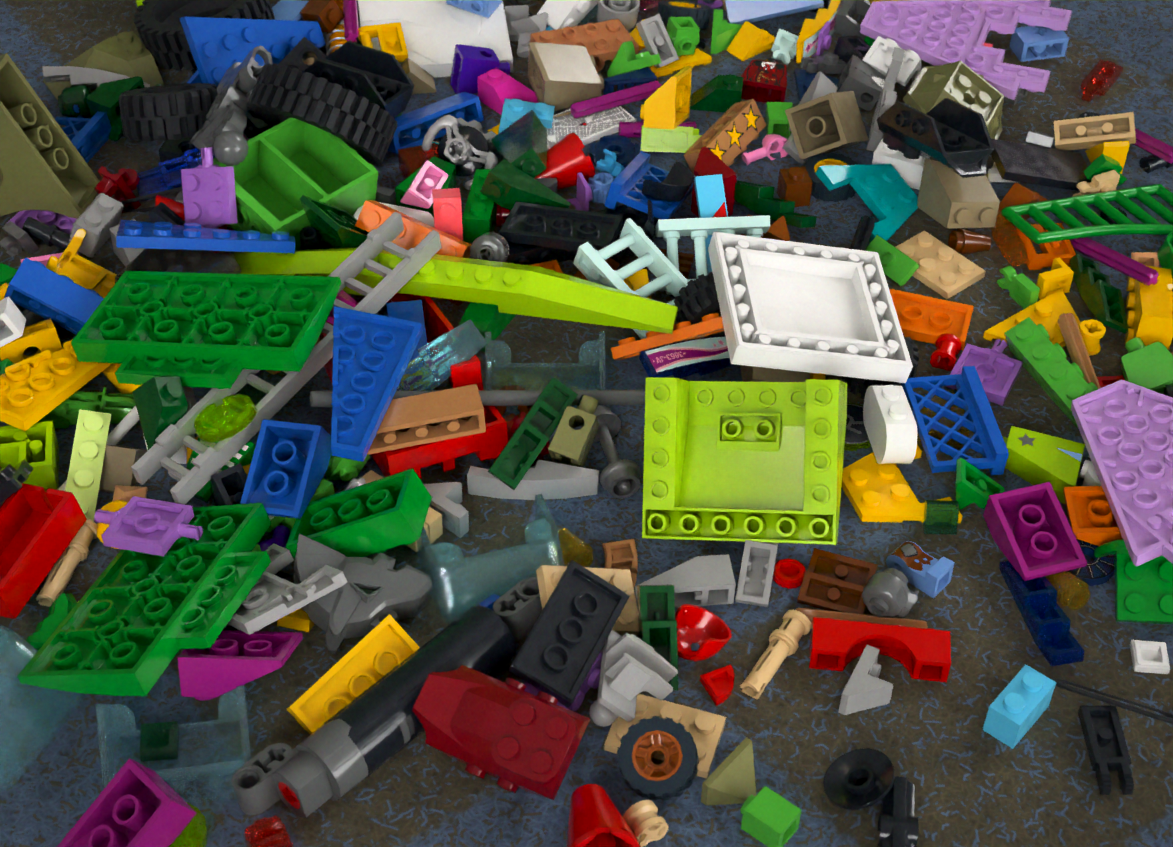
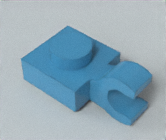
M604 149L605 158L604 160L600 159V161H597L596 169L599 173H609L613 176L614 180L623 171L624 166L616 162V153Z

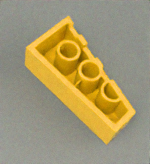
M1148 266L1159 273L1157 284L1147 286L1128 276L1126 291L1131 292L1127 296L1126 309L1131 310H1128L1126 316L1128 327L1130 328H1128L1125 344L1133 338H1141L1145 346L1161 342L1169 350L1173 338L1172 271L1167 268Z

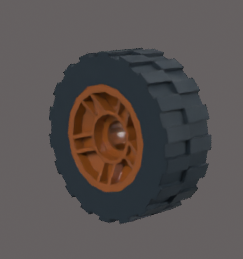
M659 716L641 719L636 725L630 726L626 735L623 734L620 740L621 745L617 751L618 767L627 786L634 790L637 795L645 796L655 801L657 799L670 800L671 797L676 795L678 797L683 794V791L691 786L694 776L696 777L698 772L699 756L690 732H687L681 723H676L668 717L665 719ZM658 751L659 755L665 757L662 764L656 765L652 763L654 752Z

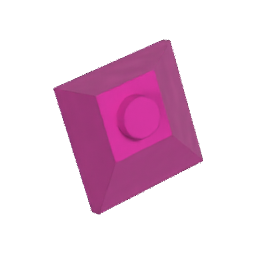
M498 68L491 69L477 77L480 101L500 115H502L505 98L539 103L533 90Z

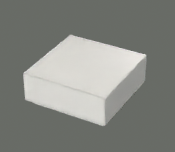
M1131 640L1130 650L1134 672L1169 674L1170 665L1166 642Z

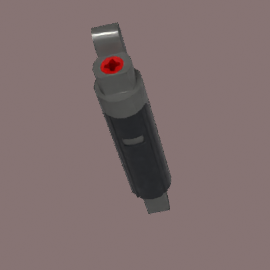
M528 577L521 580L494 602L493 610L481 605L472 606L328 719L324 725L299 743L293 750L285 743L272 744L240 767L233 774L231 783L241 811L247 815L261 814L281 799L294 814L301 818H306L327 800H339L363 779L369 777L424 731L420 720L413 712V706L429 673L452 671L464 665L491 677L513 659V656L516 654L515 640L521 639L531 631L542 611L537 577Z

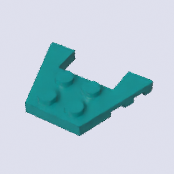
M891 164L822 165L815 173L829 191L850 184L879 221L874 223L875 226L869 240L870 243L876 235L888 241L918 209V196Z

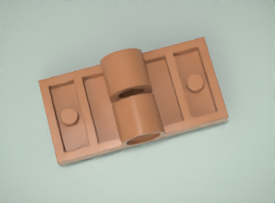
M619 19L549 31L545 30L531 33L530 43L585 46L589 56L593 55L595 59L597 73L602 70L605 61L615 58L623 42L632 41L635 53H639L638 44Z

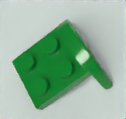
M1123 539L1107 542L1094 549V556L1097 558L1114 554L1116 621L1173 624V564L1161 555L1136 567L1130 558Z

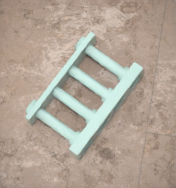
M770 215L658 219L655 226L656 237H663V240L666 241L667 258L679 270L677 240L680 239V236H691V239L694 240L696 279H698L699 275L704 274V276H707L705 239L708 238V235H713V232L746 234V236L761 238L763 233H766L770 228ZM666 287L660 289V291H666L667 295H672Z
M631 218L625 221L620 239L599 251L595 250L589 242H586L579 246L573 262L591 282L646 298L663 287H666L674 297L679 296L680 289L688 285L687 282H689L646 236L643 229L637 226ZM627 247L638 257V259L617 271L613 270L605 261ZM645 267L657 277L636 291L631 290L623 281ZM675 299L671 300L667 304L675 305ZM633 329L641 339L647 338L646 333L650 332Z

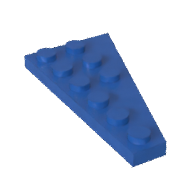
M208 17L179 18L203 84L210 83L218 86L227 69L236 62L242 63L248 53L257 46H262L271 53L272 64H279L304 37L317 48L326 45L318 21ZM256 54L254 60L258 62V65L263 66V58Z
M121 220L116 236V248L295 253V236H289L288 232L283 231L265 234L254 230L234 231L203 228L199 223H185L183 226L173 225L170 222L152 223Z
M334 306L332 456L364 462L423 334V323Z

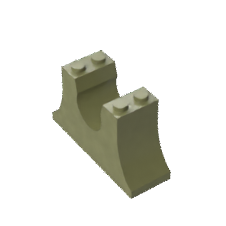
M7 53L0 55V216L24 210H46L78 219L95 198L97 192L94 187L100 181Z

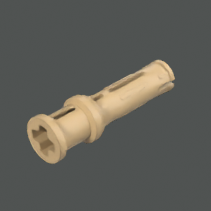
M86 520L53 566L43 588L36 597L40 605L50 607L59 594H62L66 589L79 562L88 557V547L92 540L97 538V524L92 520Z
M797 610L786 611L783 616V623L779 629L773 630L769 636L768 648L759 658L744 682H742L740 688L743 693L759 699L784 659L797 651L799 640L803 635L808 634L812 628V624L805 614Z

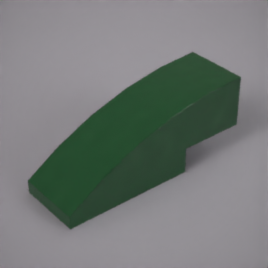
M637 585L639 639L653 647L655 652L678 670L674 585ZM678 674L668 682L673 687V690H678Z

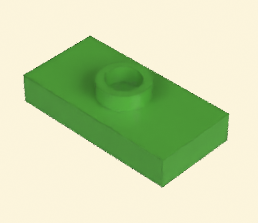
M878 235L866 248V251L879 254L885 276L899 286L904 285L920 267L917 262Z

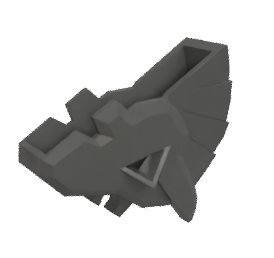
M299 533L294 561V584H300L325 565L343 571L347 580L345 585L301 607L308 614V618L326 632V646L332 654L337 653L345 639L366 636L389 614L396 622L397 620L416 617L428 603L433 586L430 575L409 565H405L397 571L393 569L396 559L381 552L373 560L367 557H346L344 554Z

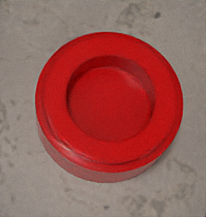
M782 559L775 564L773 579L781 587L797 588L802 585L806 569L797 560Z

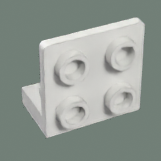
M878 36L862 61L886 76L892 62L894 48L900 47L892 39H883ZM909 49L904 51L903 62L896 80L897 83L904 87L911 78L915 79L921 71V58L914 51Z

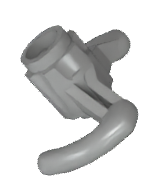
M445 115L436 120L424 136L422 149L429 151L437 133L445 128L448 140L445 142L444 155L457 165H463L471 161L484 163L485 169L492 170L498 164V159L493 152L477 150L459 133L458 121L451 115ZM473 153L480 156V158L473 157ZM473 179L465 182V189H471Z

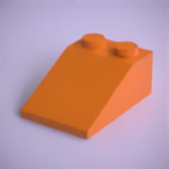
M1102 486L1063 487L1069 524L1076 539L1097 546L1123 539Z

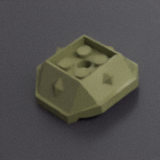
M962 61L923 67L903 97L904 102L908 106L924 114H927L944 98H949L981 113L991 139H998L1003 130L1001 115L1004 95L984 80L983 75H978Z

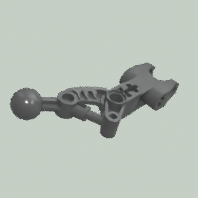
M262 46L252 49L242 63L236 62L227 69L217 86V96L206 116L207 121L190 140V143L200 151V148L213 147L212 152L215 158L227 166L240 164L248 154V143L243 137V130L247 124L246 112L248 109L246 105L263 67L254 60L255 55H260L265 65L268 63L272 64L271 53Z

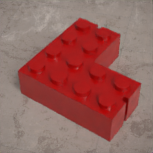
M21 483L23 486L8 497L0 507L1 617L17 618L86 522L87 518L72 492L50 488L45 492L43 487Z

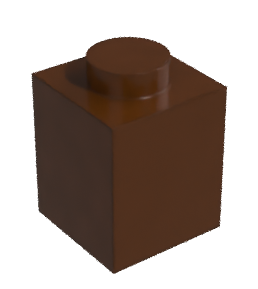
M309 0L299 12L305 21H318L321 31L325 33H331L345 17L334 0Z
M791 167L779 170L777 194L780 199L795 201V207L810 206L813 182L806 167Z

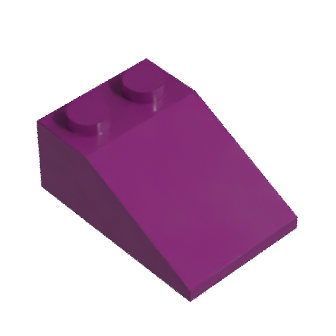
M1050 482L989 496L983 517L994 542L1024 581L1087 566L1085 556Z
M222 630L210 648L202 650L184 649L178 656L181 696L194 697L199 701L210 700L281 668L302 641V633L257 631L249 635L238 630Z
M129 758L57 847H168L176 840L197 813L154 770Z

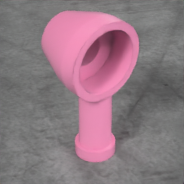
M768 134L762 140L763 147L748 153H742V160L747 165L764 157L774 160L775 158L771 157L770 154L780 152L781 158L786 157L788 153L783 149V146L787 139L781 135Z

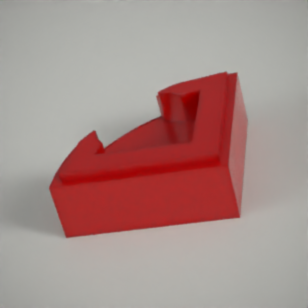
M731 664L700 675V682L716 706L727 700V696L733 691L735 674Z

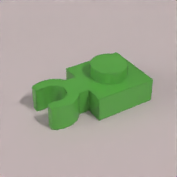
M1011 266L1000 269V273L1005 278L997 280V284L1002 289H1008L1010 291L1009 296L1023 309L1037 302L1040 288L1023 273L1017 275L1015 269Z

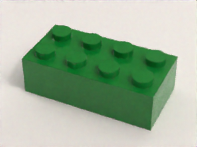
M412 468L310 502L301 519H296L286 548L289 549L295 559L299 533L344 554L346 557H365L371 554L383 553L390 548L403 544H412L420 538L432 497Z

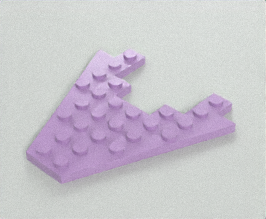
M1051 0L873 1L861 23L860 33L875 40L878 36L883 39H892L898 44V47L906 51L908 49L914 51L921 60L934 66L962 61L978 75H983L984 80L1002 93L1004 97L1015 100L1019 88L1027 89L1030 92H1045L1050 71L1003 63L1004 49L983 46L989 30L1000 34H1014L1017 24L1024 23L1030 27L1041 26L1054 31H1066L1072 11L1050 7Z
M1119 380L1072 400V414L1133 564L1137 567L1161 555L1173 564V398L1128 381Z

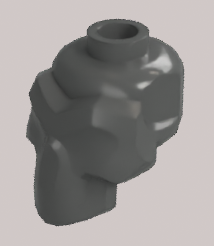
M887 568L884 572H877L870 577L863 589L862 599L868 610L877 617L904 618L918 602L919 590L918 588H908V579L903 572L895 568Z

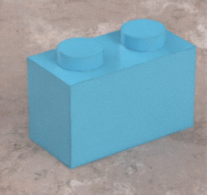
M1025 664L989 706L983 731L1013 749L1049 707L1056 682Z

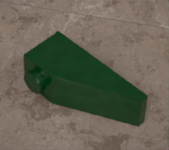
M503 159L489 171L480 190V193L501 207L512 210L516 201L568 209L571 205L570 202L506 159Z

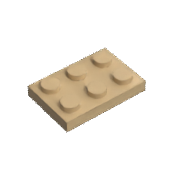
M925 230L895 247L920 266L912 276L945 299L951 298L985 276L986 271Z
M541 565L536 570L542 610L567 566ZM584 567L630 596L612 630L621 636L626 632L630 635H638V609L630 570Z
M638 694L635 718L628 722L619 716L612 723L604 744V750L617 754L618 747L621 745L620 740L623 734L626 735L629 731L628 728L639 723L641 719L659 716L665 719L668 717L676 723H681L685 730L690 732L696 744L699 756L696 776L707 779L726 724V717ZM658 751L653 753L652 763L656 765L662 764L665 757L659 755Z

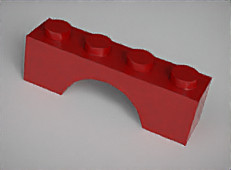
M813 617L810 634L809 668L843 672L848 663L854 658L861 656L866 645L880 649L879 654L889 656L900 662L907 669L912 679L947 682L951 666L950 631Z

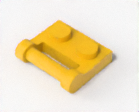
M400 22L359 28L358 39L363 46L373 48L371 39L378 37L381 51L393 54L399 63L408 58Z

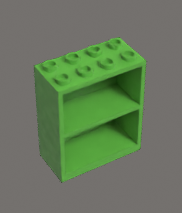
M291 117L247 140L248 154L243 162L234 166L238 223L226 225L235 231L254 230L265 234H272L275 231L288 232L289 236H295V250H300V231L305 227H311L300 201L302 195L348 211L354 217L356 210L364 205L365 200H376L378 171L372 164L364 160L355 149L350 148L337 136ZM216 158L213 159V165L229 167L220 163Z

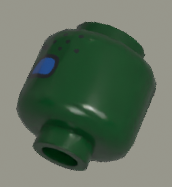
M77 85L66 87L62 90L61 95L58 96V106L63 116L66 115L73 118L91 117L86 98L92 93L89 87Z

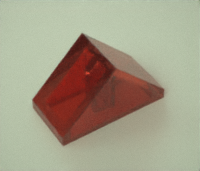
M432 143L429 151H424L422 145L398 150L399 169L404 180L418 170L426 160L429 161L432 157L439 156L438 144Z

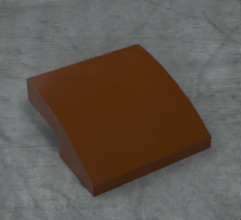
M814 548L797 602L828 611L864 614L866 605L862 599V592L870 577L877 572L878 565Z

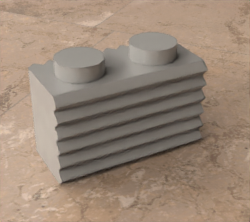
M100 193L72 224L70 242L77 230L80 228L86 230L85 239L78 252L90 258L97 254V251L110 238L109 228L119 225L123 204L104 193Z

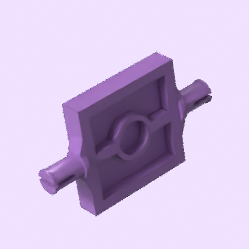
M213 147L200 148L202 165L192 169H181L185 223H199L204 228L218 229V227L225 224L238 223L234 166L221 167L216 164L213 165Z
M1001 339L995 340L992 349L980 348L967 343L950 375L961 374L963 366H975L988 401L1003 406L1021 372L1023 362L1003 354L1007 346L1004 340H1002L1001 344ZM956 385L946 386L948 388L957 390Z
M133 496L126 506L118 511L111 512L97 509L94 514V521L96 523L109 524V527L101 535L103 545L107 547L165 556L178 538L185 537L199 540L202 536L201 526L189 525L194 517L191 505Z

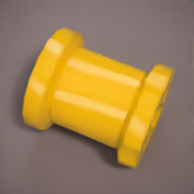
M1084 320L1080 323L1079 330L1089 356H1093L1101 350L1099 342L1105 336L1106 328L1103 326V323L1097 320Z

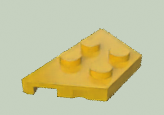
M1059 289L987 329L984 332L983 338L989 341L1001 339L1000 341L1004 340L1007 343L1004 333L1030 317L1036 325H1043L1050 336L1049 340L1052 344L1058 343L1061 347H1064L1066 344L1058 324L1059 316L1063 313H1072L1078 327H1080L1081 322L1064 292Z

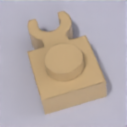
M1115 170L1095 175L1089 183L1086 181L1078 183L1076 187L1080 192L1073 194L1072 197L1114 191L1121 176Z

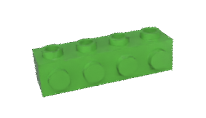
M1028 317L1004 333L1010 352L1017 360L1023 362L1022 366L1078 428L1071 411L1072 400L1098 390L1093 382L1087 383L1083 379L1084 374L1075 362L1070 364L1067 361V355L1058 343L1052 344L1049 340L1050 336L1043 325H1036Z

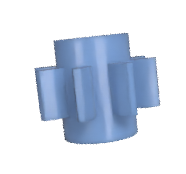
M600 172L595 174L593 178H589L588 185L592 191L593 203L605 204L613 181V176L609 173Z

